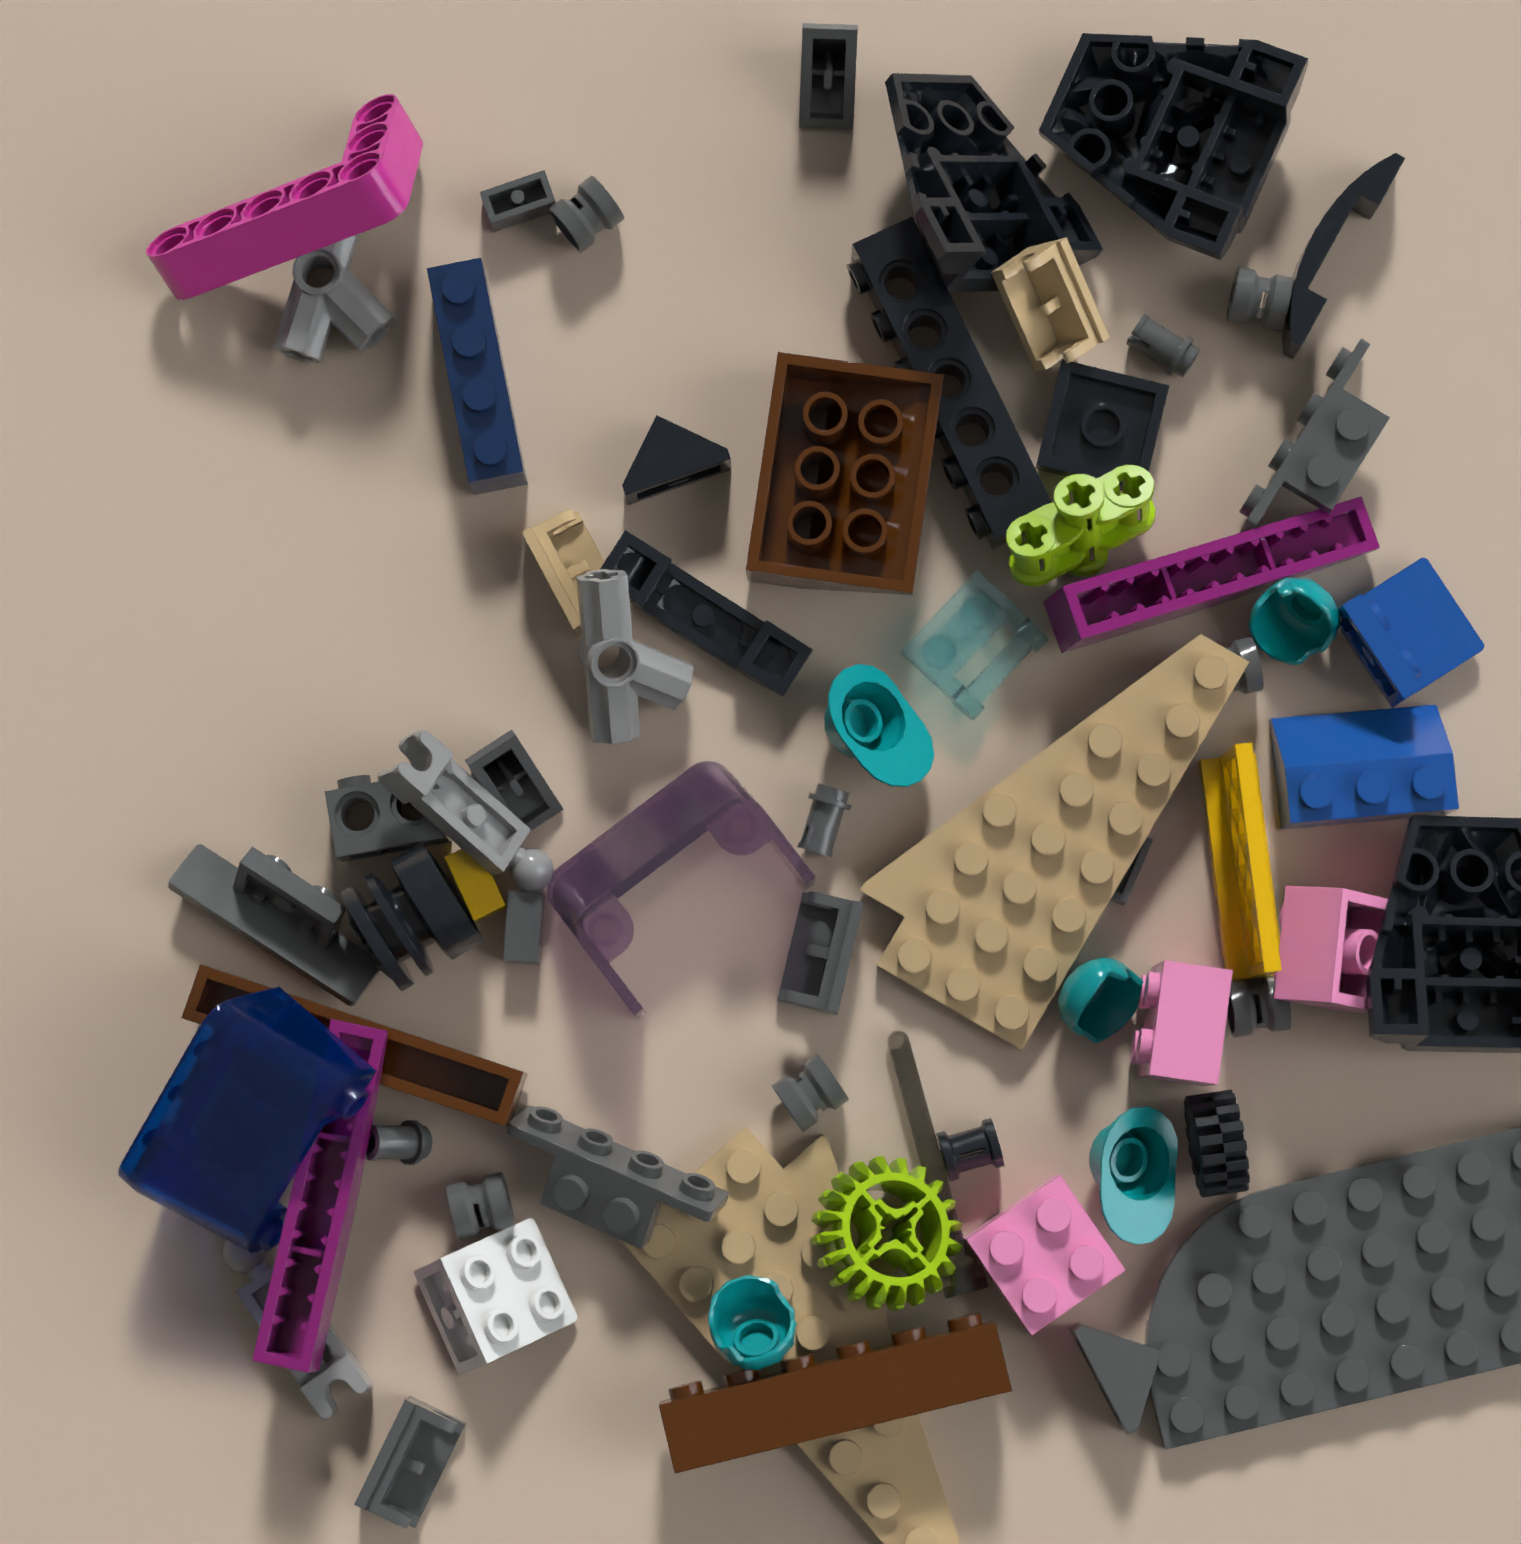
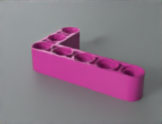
M394 94L378 96L367 102L356 112L341 162L170 228L158 235L148 245L146 255L177 300H185L384 225L399 216L409 203L423 147V140L397 96Z

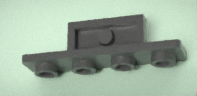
M1361 338L1353 352L1342 347L1326 373L1327 377L1334 380L1333 384L1324 398L1313 393L1297 419L1299 423L1305 426L1295 444L1286 438L1284 439L1268 465L1269 468L1276 471L1270 484L1266 489L1256 484L1240 509L1239 513L1248 518L1240 532L1256 528L1282 486L1324 512L1331 513L1390 419L1389 416L1343 389L1365 355L1370 343Z
M198 844L169 879L168 888L348 1006H354L380 972L364 949L338 933L346 907L340 904L335 895L328 889L319 885L309 884L294 874L290 867L276 856L265 855L252 846L240 861L239 866L236 867L204 845Z
M527 1106L509 1121L506 1131L508 1135L555 1155L541 1199V1205L640 1249L650 1241L661 1203L705 1222H710L727 1203L729 1193L716 1187L714 1182L708 1177L697 1173H684L664 1164V1161L659 1156L651 1152L634 1151L614 1142L609 1134L597 1129H584L564 1120L560 1113L551 1108Z

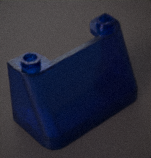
M279 986L224 1001L214 1008L199 1026L118 1169V1176L137 1193L249 1253L260 1250L270 1251L280 1242L287 1208L279 1200L324 1124L341 1117L349 1119L363 1107L368 1098V1092L365 1090L377 1071Z

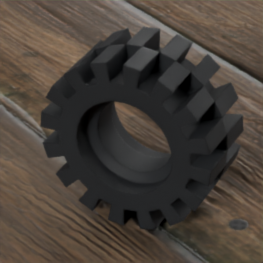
M1230 1089L1186 1096L1184 1100V1119L1187 1128L1185 1130L1189 1142V1156L1192 1159L1193 1175H1195V1183L1197 1189H1199L1200 1196L1204 1198L1249 1190L1250 1175L1248 1172L1249 1159L1246 1155L1247 1143L1244 1140V1126L1242 1120L1240 1121V1109L1238 1104H1236L1235 1094Z

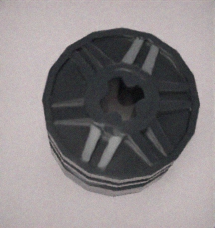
M424 842L418 843L391 860L392 869L399 883V886L391 891L373 873L364 877L375 898V901L367 904L354 885L340 892L347 908L349 924L361 946L375 967L393 980L401 991L415 984L404 963L408 958L412 957L425 976L434 972L431 959L426 950V947L435 942L449 958L454 960L484 941L481 932L461 898Z

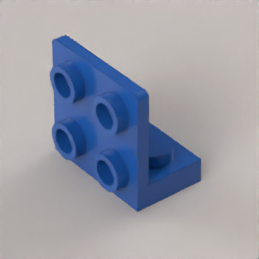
M1420 558L1364 595H1357L1338 609L1341 615L1339 629L1392 708L1484 649V643L1427 558Z

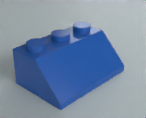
M1437 705L1272 718L1269 720L1280 830L1410 819L1413 815L1446 816L1459 809L1453 751Z

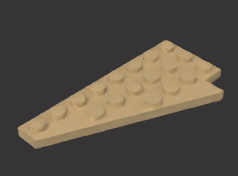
M1198 635L864 882L860 888L861 892L904 916L877 966L1023 1050L1245 671L1249 661L1204 635Z
M745 1127L694 1172L708 1177L714 1182L716 1187L729 1193L726 1205L710 1222L702 1221L661 1203L650 1241L642 1249L620 1240L723 1359L724 1357L715 1348L709 1331L708 1314L711 1299L727 1281L745 1275L767 1278L776 1282L782 1295L794 1308V1320L797 1322L794 1345L780 1361L811 1353L814 1355L815 1363L838 1358L836 1347L863 1340H869L871 1349L893 1344L892 1332L883 1305L876 1310L868 1309L865 1295L855 1302L847 1300V1291L850 1284L846 1282L836 1288L829 1286L831 1277L836 1273V1270L832 1265L826 1268L817 1266L818 1259L827 1255L825 1247H816L810 1243L812 1237L824 1232V1229L815 1225L810 1220L814 1213L826 1210L818 1201V1197L827 1189L834 1190L831 1179L839 1174L829 1140L824 1134L818 1137L785 1168H782L752 1132ZM850 1219L851 1238L854 1247H856L859 1239L858 1229ZM724 1359L734 1372L743 1370L740 1366H733ZM780 1361L758 1370L759 1376L781 1372ZM918 1414L797 1444L883 1544H961Z

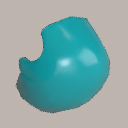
M1284 578L1269 586L1259 597L1251 609L1248 628L1255 644L1270 658L1290 665H1300L1314 653L1319 651L1323 653L1330 646L1340 628L1341 615L1332 595L1315 581L1305 578Z
M1098 958L1089 960L1078 966L1065 980L1058 998L1061 1020L1076 1035H1083L1093 1043H1100L1117 1033L1132 1018L1138 1009L1137 1004L1144 981L1124 963L1116 959Z
M745 1275L727 1281L712 1296L708 1314L710 1335L715 1348L733 1366H740L744 1370L763 1369L779 1362L794 1345L797 1322L794 1320V1308L782 1295L778 1284L773 1280Z

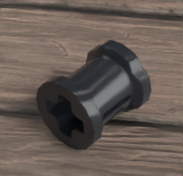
M991 1118L982 1120L980 1127L948 1135L945 1131L936 1133L949 1181L959 1179V1173L986 1165L992 1164L995 1168L1005 1166L997 1133Z

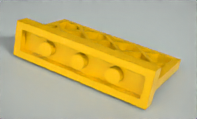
M1252 742L1233 745L1221 757L1198 761L1224 969L1233 970L1232 981L1274 976V973L1282 971L1279 953L1280 935L1256 753H1253Z

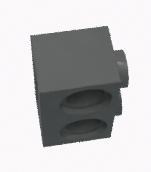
M358 775L340 779L337 781L338 789L324 791L335 855L342 862L406 851L420 842H424L427 847L452 842L446 834L425 816L416 821L404 819L401 814L402 802L379 781L371 783L370 775ZM366 802L371 804L374 809L372 824L362 831L350 830L346 822L348 810L356 803Z

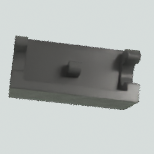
M812 891L802 893L777 1001L834 1015L838 1014L864 903Z
M409 1396L406 1398L354 1505L401 1527L407 1528L409 1525L416 1528L466 1422L415 1397Z

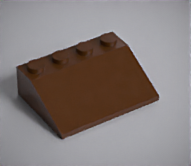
M778 352L746 564L747 581L799 589L913 595L944 374Z

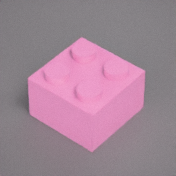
M1285 886L1284 904L1281 907L1279 916L1281 925L1279 953L1282 971L1274 973V999L1334 1011L1368 1013L1366 979L1388 899L1345 888Z
M1164 960L1152 966L1151 972L1148 971L1147 975L1142 974L1141 979L1144 982L1137 1008L1146 1009L1144 1028H1141L1140 1031H1134L1130 1051V1064L1139 1065L1137 1077L1202 1087L1218 1085L1233 970Z
M1061 1175L1052 1176L963 1238L1023 1328L1030 1335L1035 1334L1126 1271Z

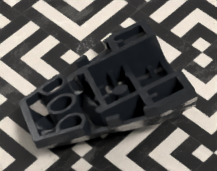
M1082 33L1039 128V134L1075 165L1116 196L1129 209H1132L1166 239L1221 260L1231 247L1236 234L1241 233L1245 228L1285 138L1291 121V110L1299 95L1306 73L1308 58L1252 39H1239L1238 45L1205 44V39L1198 37H1186V43L1153 42L1152 36Z
M892 73L885 81L914 216L922 233L925 247L948 292L999 291L991 272L1027 247L1067 237L1079 266L1096 258L1104 250L1080 205L1068 192L1063 197H1056L1039 177L1047 167L1037 154H1033L1026 161L1010 142L1007 136L1015 127L972 75Z
M1413 815L1409 819L1366 979L1370 1038L1384 1043L1400 1044L1402 1049L1407 1051L1521 1053V818Z

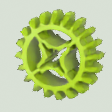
M876 1156L869 1161L868 1166L864 1162L858 1161L849 1166L848 1175L843 1172L835 1175L831 1179L834 1190L827 1189L819 1195L818 1201L826 1210L814 1213L810 1221L823 1228L824 1232L813 1236L810 1244L816 1247H825L827 1255L818 1259L817 1266L826 1268L832 1265L836 1270V1273L831 1277L829 1286L836 1288L846 1282L850 1284L847 1291V1300L855 1302L865 1295L867 1308L871 1310L881 1308L884 1302H886L887 1307L891 1311L903 1309L906 1301L910 1305L916 1306L925 1302V1292L932 1295L943 1288L940 1276L947 1277L952 1275L956 1269L947 1256L959 1254L963 1246L951 1239L950 1234L960 1231L963 1223L957 1220H948L946 1212L952 1210L957 1201L947 1199L941 1202L937 1194L942 1190L944 1182L936 1180L929 1185L925 1184L926 1167L918 1166L908 1173L906 1158L898 1157L888 1166L884 1156ZM867 1191L891 1193L902 1199L905 1204L898 1209L891 1208L880 1198L874 1200ZM850 1219L858 1229L859 1239L856 1247H854L851 1238ZM899 1219V1222L890 1229L893 1236L887 1239L891 1241L874 1248L883 1238L881 1231L886 1229L883 1225H888ZM917 1221H919L921 1226L923 1245L916 1238L915 1227ZM876 1258H881L887 1261L893 1268L899 1266L907 1277L886 1276L873 1270L867 1264Z

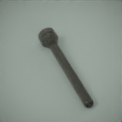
M893 1031L888 1036L887 1044L920 1165L926 1167L925 1183L929 1185L936 1180L943 1181L942 1190L937 1196L941 1202L947 1199L953 1200L910 1039L904 1031ZM955 1207L946 1212L948 1220L959 1221ZM962 1230L950 1233V1238L957 1241L963 1247L959 1254L947 1255L956 1269L952 1275L940 1276L945 1299L989 1287L984 1267L982 1265L977 1266L975 1256L969 1257Z

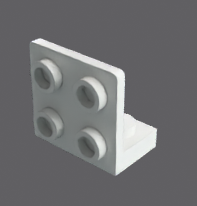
M528 1218L515 1224V1226L508 1227L413 1271L458 1375L488 1364L577 1320L575 1309L537 1224L532 1218Z

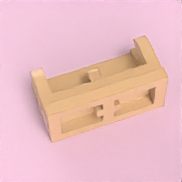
M1067 237L1027 247L991 272L1035 372L1050 368L1062 358L1065 359L1066 363H1070L1083 356L1099 343H1103L1110 338Z
M569 509L522 531V535L577 638L581 635L576 576L583 575L587 571L600 570L604 560L579 512L573 513L572 509Z

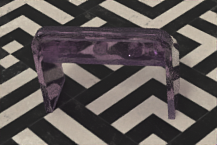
M703 761L691 766L554 871L551 882L547 885V897L551 906L637 1019L646 1011L609 964L628 949L634 936L633 921L618 898L707 831L710 832L722 849L737 856L755 853L769 842L805 891L815 884V875L766 811L725 766L717 762Z

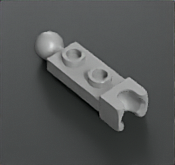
M428 731L413 732L400 741L399 749L409 759L410 764L402 762L390 770H383L378 773V781L403 804L410 802L492 876L504 872L509 865L511 880L517 888L525 892L541 891L551 882L554 869L548 855L539 849H524L521 846L531 829L451 759L454 754Z
M240 1229L231 1233L225 1240L222 1247V1257L226 1266L233 1272L246 1274L250 1279V1282L236 1291V1293L260 1327L274 1265L269 1268L265 1262L267 1246L264 1239L255 1231ZM331 1323L319 1371L307 1373L289 1369L301 1386L300 1389L323 1420H327L337 1412V1404L330 1393L331 1385L335 1380L341 1379L346 1381L359 1394L373 1387L370 1377L354 1354L346 1347Z

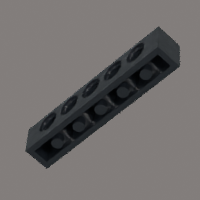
M913 216L853 243L851 254L853 262L847 264V270L857 292L860 295L868 292L876 308V311L870 313V317L881 341L886 343L891 340L900 358V360L894 362L895 368L949 374L955 376L961 382L963 390L959 394L952 397L941 395L935 439L939 438L947 455V458L941 460L948 481L954 490L962 487L971 504V507L965 509V513L974 534L978 539L987 537L991 548L994 549L1006 543L1007 529L1013 521L1052 502L950 292H948L944 282L938 275L937 269L925 247L924 239ZM901 277L913 284L915 292L907 298L899 299L891 296L887 292L885 285L891 279ZM928 326L937 333L939 341L931 347L922 348L915 345L910 340L908 334L915 327ZM965 423H974L984 430L986 440L978 446H968L959 440L956 430ZM988 472H999L1008 479L1010 490L1003 495H990L982 488L980 478Z

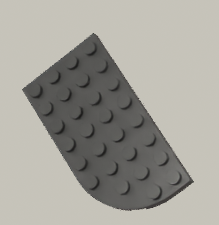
M1521 1127L1272 1186L1241 1197L1208 1217V1220L1199 1226L1183 1245L1179 1246L1168 1262L1158 1282L1159 1285L1152 1302L1149 1320L1146 1323L1145 1345L1161 1350L1149 1393L1163 1448L1167 1450L1520 1364Z

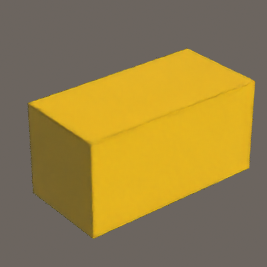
M463 849L444 857L474 921L479 922L507 908V904L494 876Z

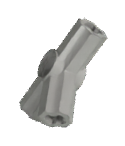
M360 234L296 258L292 271L294 280L273 346L275 351L296 360L321 364L332 324L360 353H363L370 347H374L387 334L389 328L395 322L394 317L348 272ZM326 267L334 270V276L326 286L313 288L307 285V279L315 269Z
M608 569L587 571L583 575L576 576L582 638L578 645V657L580 663L584 666L590 738L594 743L619 744L631 742L633 738L641 736L637 695L675 710L685 700L692 685L691 679L694 667L688 662L633 640L628 577L625 571ZM619 646V655L616 661L610 666L598 667V658L601 652L608 647Z

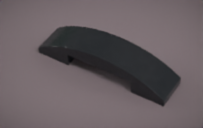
M1394 153L1361 174L1335 200L1309 239L1292 276V293L1282 328L1283 354L1289 358L1294 359L1327 301L1326 298L1308 288L1348 215L1353 210L1369 220L1371 219L1404 162L1405 157Z
M625 530L600 570H623L627 573L630 603L720 662L783 697L813 649L768 620L764 622L677 567L671 563L672 559Z

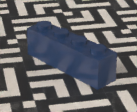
M476 258L427 268L471 489L474 495L527 485L528 481L499 335L482 259Z

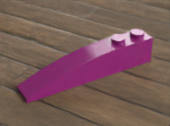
M1362 496L1337 503L1330 514L1317 509L1062 586L1044 600L1043 603L1062 654L1267 589L1275 582L1284 578H1299L1376 551L1380 546Z
M335 1019L330 1021L252 1361L307 1373L319 1371L370 1139L388 1031Z

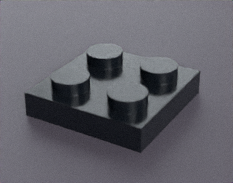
M1062 359L1035 469L1066 477L1074 474H1087L1096 479L1123 465H1137L1149 472L1170 385L1075 362L1066 363ZM1122 481L1119 483L1120 490H1123Z

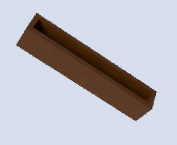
M200 964L181 1017L320 1065L331 1019L388 1031L380 1085L503 1126H508L509 1121L514 1117L528 1075L526 1072Z
M974 1313L947 1320L949 1331L927 1336L925 1327L922 1326L891 1334L893 1344L871 1349L869 1340L842 1345L835 1348L838 1358L815 1363L813 1353L780 1361L782 1371L769 1375L759 1376L758 1370L744 1369L724 1375L726 1382L724 1386L704 1390L702 1381H695L671 1387L668 1389L670 1399L660 1401L659 1409L674 1473L1011 1392L1012 1386L996 1322L993 1320L982 1322L980 1313Z

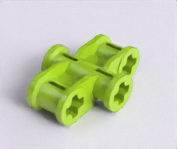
M1123 465L1097 479L1087 474H1074L1065 477L1054 490V502L1017 518L1007 529L1006 544L1011 552L1009 569L1012 577L1018 583L1025 586L1038 587L1067 572L1081 577L1097 574L1105 567L1108 561L1109 549L1118 547L1146 533L1153 526L1156 510L1151 500L1154 495V480L1151 474L1145 468L1137 465ZM1121 481L1123 482V493H1120L1119 483ZM1073 490L1074 502L1070 505L1069 492ZM1140 509V520L1137 521V510ZM1023 531H1025V533H1026V541H1025V542H1022V532H1023ZM1093 547V560L1090 561L1089 549ZM1040 559H1043V570H1040Z

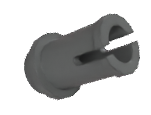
M1146 314L1139 320L1131 333L1132 336L1128 338L1126 343L1129 347H1134L1168 368L1166 374L1170 377L1173 373H1176L1183 378L1200 352L1199 348L1192 345L1193 338L1189 336L1186 340L1182 339L1151 320Z
M818 783L815 794L809 793L808 796L813 802L801 841L797 847L832 857V849L844 810L850 811L851 805L847 804L850 793Z
M406 1120L401 1125L372 1124L366 1159L369 1161L376 1159H399L404 1164L415 1165L428 1157L431 1152V1132L417 1120Z

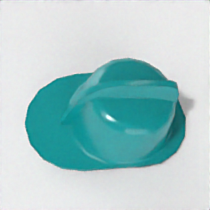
M856 664L843 669L832 681L828 693L827 708L824 714V730L829 742L838 752L849 758L856 759L874 779L895 787H908L920 782L931 770L934 759L932 738L922 720L902 696L895 683L883 671L874 666Z
M1147 1106L1131 1108L1118 1116L1115 1121L1099 1132L1093 1140L1089 1152V1167L1095 1182L1100 1186L1099 1195L1104 1219L1109 1229L1116 1236L1134 1245L1151 1243L1162 1235L1172 1219L1175 1204L1178 1138L1172 1122L1161 1111Z

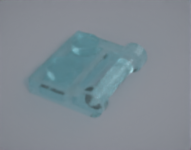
M976 570L901 650V654L942 691L964 715L974 720L985 709L982 703L1032 650L1038 652L1049 641V638L1031 619ZM1005 623L1016 635L981 673L965 687L954 676Z

